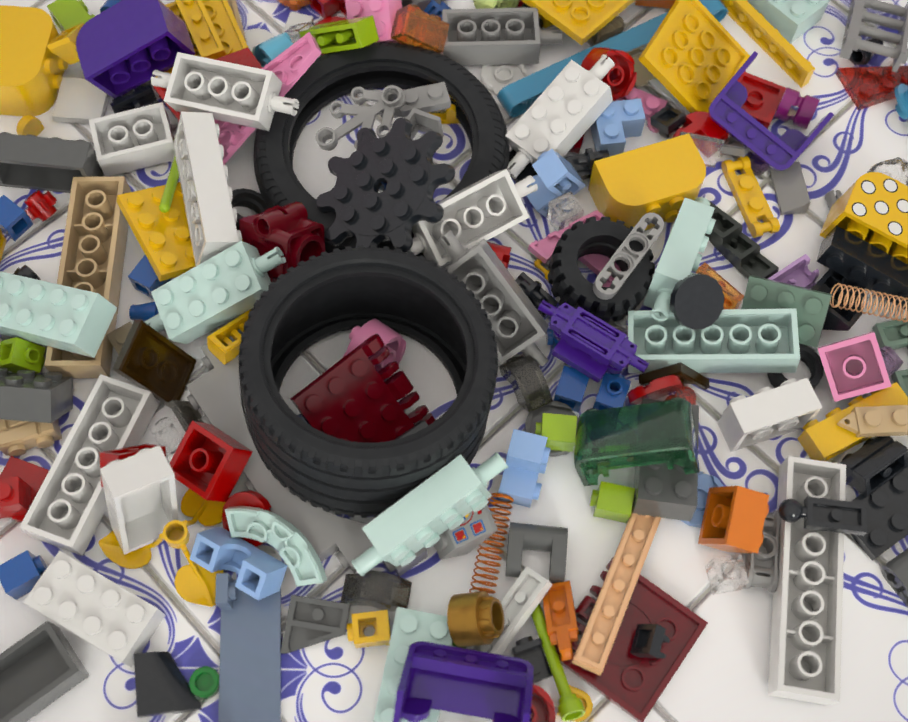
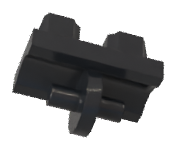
M149 84L145 87L141 85L135 88L134 92L127 96H118L112 99L110 106L115 114L159 102Z
M587 148L584 154L566 156L564 158L571 163L581 179L584 180L591 178L594 161L609 157L608 149L593 152L592 148Z
M524 272L515 280L537 310L543 300L555 307L557 306L558 301L541 288L542 284L539 281H533ZM538 310V312L544 318L546 314Z

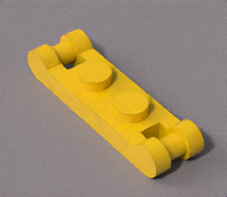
M746 155L745 157H738L736 161L731 159L722 161V172L752 237L763 236V233L766 232L770 234L779 232L780 223L774 217L751 169L749 157ZM740 170L741 174L736 175L735 171Z

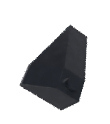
M831 269L812 288L813 290L829 294L837 283L865 289ZM837 285V286L834 288V290H833V292H832V296H833L834 291L836 290V288H837L839 285ZM841 287L835 293L834 306L838 303ZM845 288L844 291H843V298H842L840 307H843V306H844V305H843V302H844L845 295H846V293H847V289H846V288ZM852 289L849 292V299L847 305L845 306L846 308H849L850 298L853 294ZM858 291L855 293L854 303L851 307V309L853 310L855 309V301L857 299V296L859 295ZM864 292L861 293L860 304L857 308L858 311L861 310V302L863 297L865 296ZM829 305L823 330L849 331L861 317L862 311L857 313L856 310L852 312L850 309L833 308Z

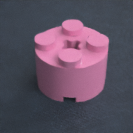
M374 318L362 327L356 326L349 334L351 341L343 357L372 335L379 334L385 343L382 348L387 347L390 355L374 366L378 372L390 362L396 361L398 364L400 363L406 350V341L402 339L403 336Z

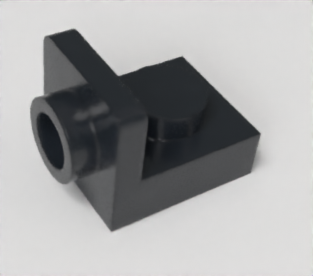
M528 636L515 642L516 647L512 648L511 655L515 658L524 659L533 665V684L552 677L542 649L543 643L541 638L533 640L532 636Z

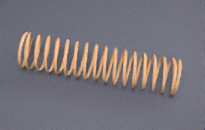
M841 283L835 284L830 292L832 294L834 288L839 285L833 293L832 303L830 301V305L833 308H845V310L850 309L852 312L856 310L857 313L862 311L863 314H873L876 317L879 315L881 318H891V320L896 319L903 322L908 321V301L906 302L908 298L878 291L875 292L873 290L870 291L869 289L857 288L855 286L852 287L850 285L846 286ZM841 287L838 303L834 306L835 293ZM846 288V289H847V293H846V295H845L844 302H843V305H844V306H843V307H840V304H841V301H842V298H843V291H844V289ZM852 289L853 294L850 298L849 308H846L845 306L847 305L849 299V292ZM858 291L859 295L857 296V299L855 301V309L853 310L851 309V307L854 303L855 293ZM864 292L865 296L863 297L861 302V310L858 311L857 308L860 304L861 293ZM870 293V298L867 302L866 307L867 311L863 312V309L866 305L867 294ZM875 294V295H876V299L874 300V303H873V306H872V301H873V300H872V296ZM882 296V300L880 301L878 306V297ZM887 297L888 300L884 306V298ZM893 298L894 301L890 307V299ZM899 299V303L896 307V300ZM904 300V301H905V304H904V306L902 307L901 302ZM878 307V314L876 315L874 312ZM884 307V315L881 316L880 313L882 312Z

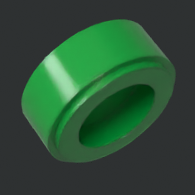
M209 666L196 669L189 680L192 693L202 699L214 697L219 692V673Z

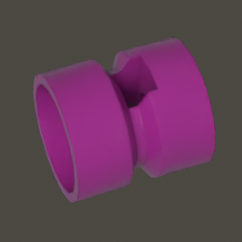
M787 87L774 117L785 122L793 120V125L807 129L820 99L810 95L802 97L799 91ZM791 105H792V106H798L797 111L794 110V109L791 107Z

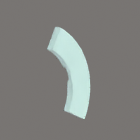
M234 506L225 509L231 538H250L262 543L266 542L279 551V556L288 565L294 577L296 587L323 583L327 580L324 567L315 549L308 539L290 522L273 512L257 507Z

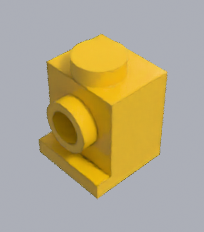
M388 610L351 614L352 623H347L348 642L354 641L355 648L389 646L391 632ZM367 627L375 629V633L372 636L364 635V630Z

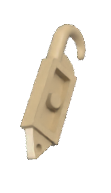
M908 405L855 407L837 425L855 433L856 437L908 435Z

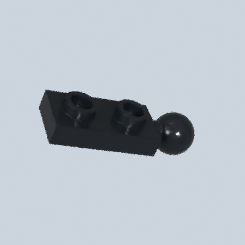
M806 497L804 499V506L795 499H786L780 503L778 508L780 517L786 522L792 523L800 518H804L805 529L863 536L868 533L866 503Z

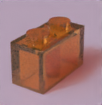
M408 4L396 11L390 38L402 44L423 47L436 53H441L444 51L450 24L442 21L437 15L421 11L420 7Z

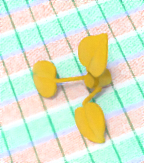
M189 489L182 498L181 511L192 519L168 522L164 526L163 533H160L153 543L125 555L113 531L99 540L98 543L103 553L112 562L127 569H138L147 565L152 557L150 548H155L163 540H166L167 544L174 549L181 548L189 565L182 566L176 573L174 583L177 593L190 603L213 607L216 605V574L224 573V571L218 570L211 573L190 560L191 554L186 546L190 539L187 526L194 525L197 521L208 527L221 523L223 506L226 502L205 500Z

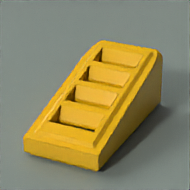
M250 310L207 336L209 351L224 365L239 355L241 334L237 330L240 329L244 332V324L248 320ZM230 336L235 340L234 342L229 339Z

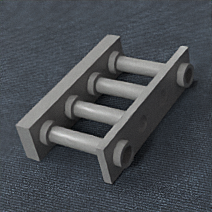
M851 0L839 57L849 60L852 51H857L858 49L894 59L892 72L897 73L901 63L905 64L908 59V1L905 7L879 0ZM866 8L900 16V20L867 12ZM863 21L898 30V34L865 26ZM860 35L896 44V48L862 40Z

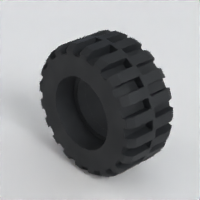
M596 217L586 218L584 224L582 221H578L572 225L571 229L565 230L555 246L548 267L550 270L548 282L553 284L551 288L553 296L560 297L559 305L567 303L575 309L581 307L606 323L609 322L610 318L614 322L623 319L624 315H628V311L636 309L646 295L653 278L652 276L655 273V264L651 262L654 258L651 249L648 250L616 295L608 300H602L594 294L593 283L589 282L582 275L577 263L580 257L588 254H601L611 259L634 227L631 226L629 229L624 226L625 222L618 219L616 222L610 221V217H601V220H596ZM633 240L629 242V246L633 251L639 252L643 250V246L639 241ZM615 261L622 272L628 270V265L625 261Z

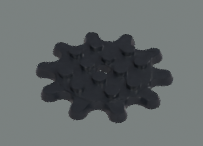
M405 118L396 119L390 132L382 138H377L374 130L370 128H361L357 133V150L348 158L334 156L328 161L330 173L337 177L336 184L330 191L320 194L316 199L319 211L322 213H336L334 223L326 232L328 242L333 246H337L349 237H356L355 248H358L359 245H364V248H371V245L378 246L383 241H391L395 250L396 248L402 249V252L406 253L413 245L411 230L418 221H427L432 224L439 222L443 218L444 209L440 204L434 202V191L439 186L450 183L456 173L452 165L433 163V155L443 143V137L440 133L428 131L421 138L412 140V123ZM381 182L387 183L386 189L383 192L378 193L379 188L382 185Z

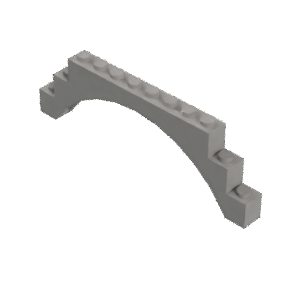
M230 320V321H228L227 323H225V324L219 326L218 328L220 329L221 327H223L224 325L228 324V323L231 322L232 320ZM231 336L229 337L232 342L235 341ZM207 344L203 345L201 349L205 357L201 360L208 372L186 385L190 392L187 399L195 411L199 408L204 413V416L201 417L203 423L214 425L253 451L242 471L248 479L244 483L247 489L261 493L269 501L271 512L294 525L308 539L321 562L339 551L335 556L344 569L350 567L353 573H356L357 571L351 561L373 546L362 529L367 524L339 517L333 513L323 511L320 507L311 506L310 502H304L297 495L294 496L290 493L288 487L284 488L272 476L271 470H268L261 460L250 434L239 376V355L224 365L209 351ZM423 547L415 553L416 558L405 566L399 565L396 567L388 561L385 562L383 560L382 562L390 573L395 570L400 577L428 557L427 549Z

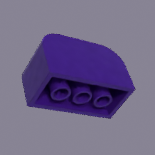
M122 0L88 20L80 29L76 39V50L85 79L112 98L130 92L151 80V76L156 77L152 74L154 70L165 72L172 68L177 52L195 55L185 22L160 0Z

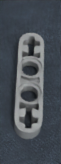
M647 213L642 216L598 274L593 284V292L598 298L602 300L613 298L646 255L664 228V221L660 215ZM653 223L655 226L648 235L643 234L647 225ZM633 240L639 241L643 246V250L639 252L633 251L629 246V242ZM617 260L625 261L628 265V270L624 272L617 270L614 262ZM611 275L615 279L612 281L610 288L602 289V285L607 282Z

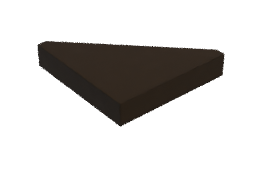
M681 362L639 375V384L641 386H646L652 380L664 376L675 375L681 380L683 385L681 388H684V384H695L704 390L710 388L708 378Z

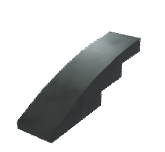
M710 201V206L715 208L711 218L715 219L716 222L711 234L705 233V236L709 237L712 245L748 279L750 275L768 279L776 274L779 267L760 254L761 246L742 233V224Z

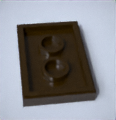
M134 320L112 370L139 388L151 391L157 400L169 408H177L197 360L144 321Z

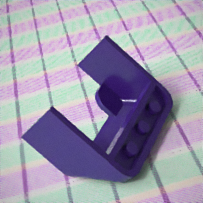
M754 51L712 101L709 107V116L717 125L772 169L783 171L796 161L834 114L829 112L807 136L796 129L787 130L780 138L774 135L741 108L747 100L748 93L738 80L758 56V53Z
M425 641L414 642L409 647L398 685L393 722H401L402 719L410 722H419L430 715L431 709L491 719L493 722H529L534 667L530 662L520 658Z

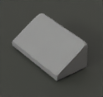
M794 162L783 171L771 170L770 176L780 214L806 213L811 202L800 162Z

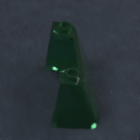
M675 397L667 401L602 410L588 409L578 418L574 466L584 486L598 485V476L603 474V477H610L609 470L661 463H666L668 470L674 469L675 464L682 466L685 474L700 473L694 412L691 403L683 398Z

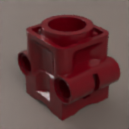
M298 201L282 207L276 205L262 213L239 219L242 241L256 247L260 256L273 250L275 247H279L282 250L284 256H281V258L285 257L286 262L267 272L271 283L276 282L279 275H285L290 267H297L298 263L302 260L306 262L309 260V257H318L322 252H325L323 224L307 219V210Z

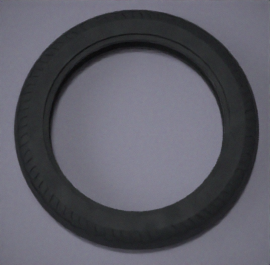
M375 42L363 48L324 54L314 61L284 96L286 98L298 99L299 108H293V110L298 111L297 114L292 116L291 114L275 111L270 130H256L253 163L257 185L268 208L276 205L282 207L295 201L302 203L307 210V219L323 224L325 251L327 253L333 252V249L337 248L344 250L348 246L355 248L356 237H349L337 246H333L328 242L326 232L334 223L336 213H322L319 211L316 199L305 190L293 171V156L298 138L306 124L317 112L332 101L350 94L355 87L371 89L395 85L406 90L445 82L448 94L452 97L450 99L451 104L456 106V118L465 130L472 150L467 171L458 185L445 197L447 198L494 172L508 168L510 146L509 140L505 136L507 128L501 110L487 88L465 67L440 53L423 47L403 43ZM411 230V236H412V239H413V238H414V234H413V232H412V230ZM383 241L377 246V248L387 246L389 249L395 250L391 241ZM421 252L415 256L420 257V255L424 256V254Z

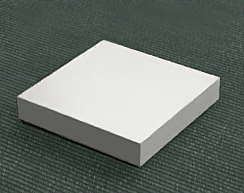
M62 77L52 118L54 122L89 124V120L105 116L110 96L85 78Z

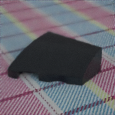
M170 652L134 654L137 717L144 718L168 713L179 714L202 710L200 701L192 693L188 681L181 674Z

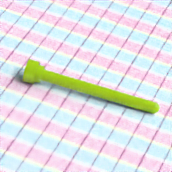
M175 155L159 205V209L163 213L170 210L179 179Z
M539 603L531 616L538 636L543 643L542 647L560 695L557 709L562 721H573L582 717L585 714V709L581 699L577 698L576 694H572L555 645L551 646L547 634L546 620Z

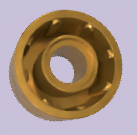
M485 591L452 595L448 603L447 621L454 644L457 647L489 645L493 642L494 638H498L502 634L504 629V612L500 601L496 597L489 596Z

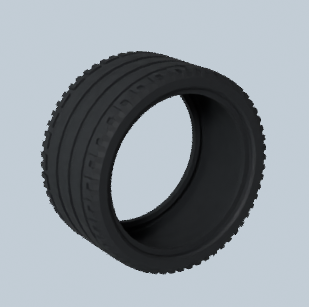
M359 245L358 248L348 246L344 250H339V248L333 249V252L330 253L325 251L318 257H309V260L306 262L302 260L295 268L290 267L285 275H279L277 281L272 282L268 286V291L262 292L260 300H256L254 310H250L248 320L244 324V332H242L239 347V376L250 434L261 460L266 468L271 470L272 476L284 488L288 487L290 493L300 497V500L304 502L308 500L311 502V506L323 508V511L326 512L330 510L335 511L337 515L346 514L348 517L361 515V518H367V516H374L376 518L460 454L470 465L482 442L498 373L495 333L492 330L490 319L487 318L486 310L481 309V302L479 299L474 298L473 291L467 290L466 284L463 281L459 282L454 273L449 274L447 268L437 266V262L433 260L429 262L426 260V257L422 255L420 257L415 256L410 251L405 253L402 252V249L398 248L391 250L387 246L377 248L376 245H371V248H364V245ZM374 318L397 333L414 339L429 349L442 362L453 381L457 397L447 411L436 421L412 435L378 443L347 441L327 435L313 428L292 411L279 393L287 371L306 349L330 335L351 330L356 326L362 327Z

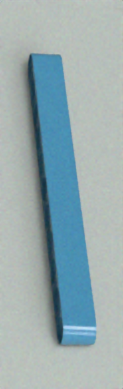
M699 0L719 22L728 13V9L720 0ZM668 12L503 87L497 94L498 101L511 118L524 114L571 60L581 66L584 58L593 48L606 47L627 52L644 45L651 40Z

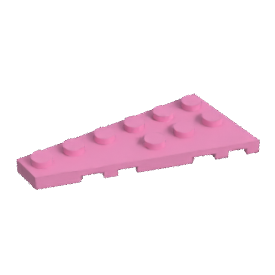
M308 32L261 69L273 71L283 82L279 96L284 97L322 52L314 36ZM214 119L215 124L219 125V144H222L224 148L223 165L227 163L256 128Z

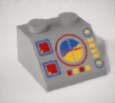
M488 505L477 512L471 511L463 517L464 522L453 530L447 529L439 535L440 540L433 546L440 560L466 555L498 531Z

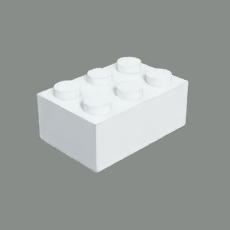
M163 102L89 120L97 161L105 177L170 162L174 159V135Z
M792 378L783 382L780 387L771 389L768 386L755 392V395L749 397L740 395L731 399L717 424L730 452H734L802 429L805 424L813 420L823 407L808 378L798 381L796 378Z

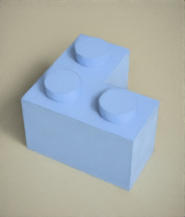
M641 98L612 101L590 126L595 152L608 149L609 157L623 153L626 144L625 138L641 136L646 119Z
M551 149L542 153L537 161L532 164L538 175L533 176L535 182L529 185L537 184L538 190L528 194L527 197L536 211L547 218L586 185L571 163Z
M517 429L513 430L506 458L508 468L503 472L498 492L514 499L513 504L530 508L532 499H539L542 484L537 483L539 473L545 474L551 448L545 447L548 437ZM498 497L497 499L501 501H512L510 499Z

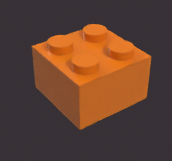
M741 486L710 487L698 544L730 553L758 554L759 548L763 543L762 531L764 521L769 512V495Z

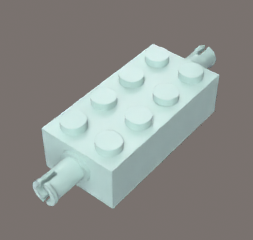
M698 197L695 201L684 198L643 303V305L653 308L651 316L655 320H667L668 313L671 310V293L675 285L680 280L688 277V275L695 274L691 270L697 272L702 255L698 254V252L704 253L709 240L705 233L710 235L716 222L715 219L711 218L715 208L711 207L710 201L704 197Z
M240 241L153 290L151 293L157 306L158 314L144 322L157 332L165 329L169 340L188 344L254 308L256 300H260L262 292L268 291V286L271 284L267 272L280 264H284L286 258H281L284 254L279 247H275L273 250L260 256L256 247Z
M496 452L475 469L474 466L471 468L460 454L362 528L373 546L351 561L356 571L363 577L383 560L396 567L399 565L405 566L416 558L415 553L423 547L429 548L440 540L439 535L447 529L453 530L464 522L463 517L471 511L477 512L488 504L487 499L492 495L486 488L488 486L487 482L507 469V464Z

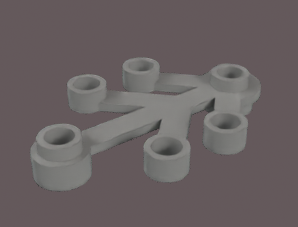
M395 85L385 87L382 92L355 87L351 91V97L357 105L344 104L339 100L333 101L329 106V110L334 118H342L344 115L355 117L335 130L329 127L321 128L315 137L319 147L323 150L331 151L335 149L339 139L361 125V128L373 129L376 116L383 111L382 122L376 128L378 138L386 136L387 134L381 135V132L384 130H388V133L390 132L395 111L402 108L405 104L406 96L404 91ZM363 94L361 97L356 98V95ZM367 100L377 102L370 107L359 106ZM341 107L339 111H334L336 108ZM356 140L354 143V147L356 150L358 147V140Z

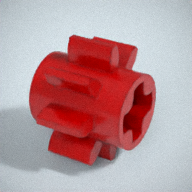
M37 190L24 201L28 206L25 208V212L32 221L39 218L43 222L57 211L54 206L57 199L49 191L43 194L40 190Z

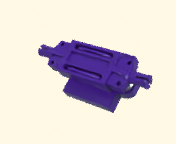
M545 300L540 303L538 310L551 317L549 328L553 330L555 339L559 341L553 349L552 355L597 383L602 380L607 371L619 374L624 368L631 365L644 373L649 366V362L635 355L637 345L629 341V337L625 333L583 308L578 307L575 309L567 303H563L556 308Z

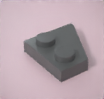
M291 595L280 653L287 654L346 635L351 604Z

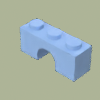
M220 526L197 533L190 555L191 561L211 573L218 570H229L239 574L235 587L256 600H261L280 591L288 566L240 537L231 538L230 532Z

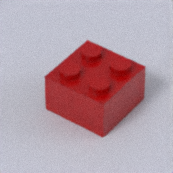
M192 421L169 464L174 472L175 479L205 500L226 502L253 451L214 425Z

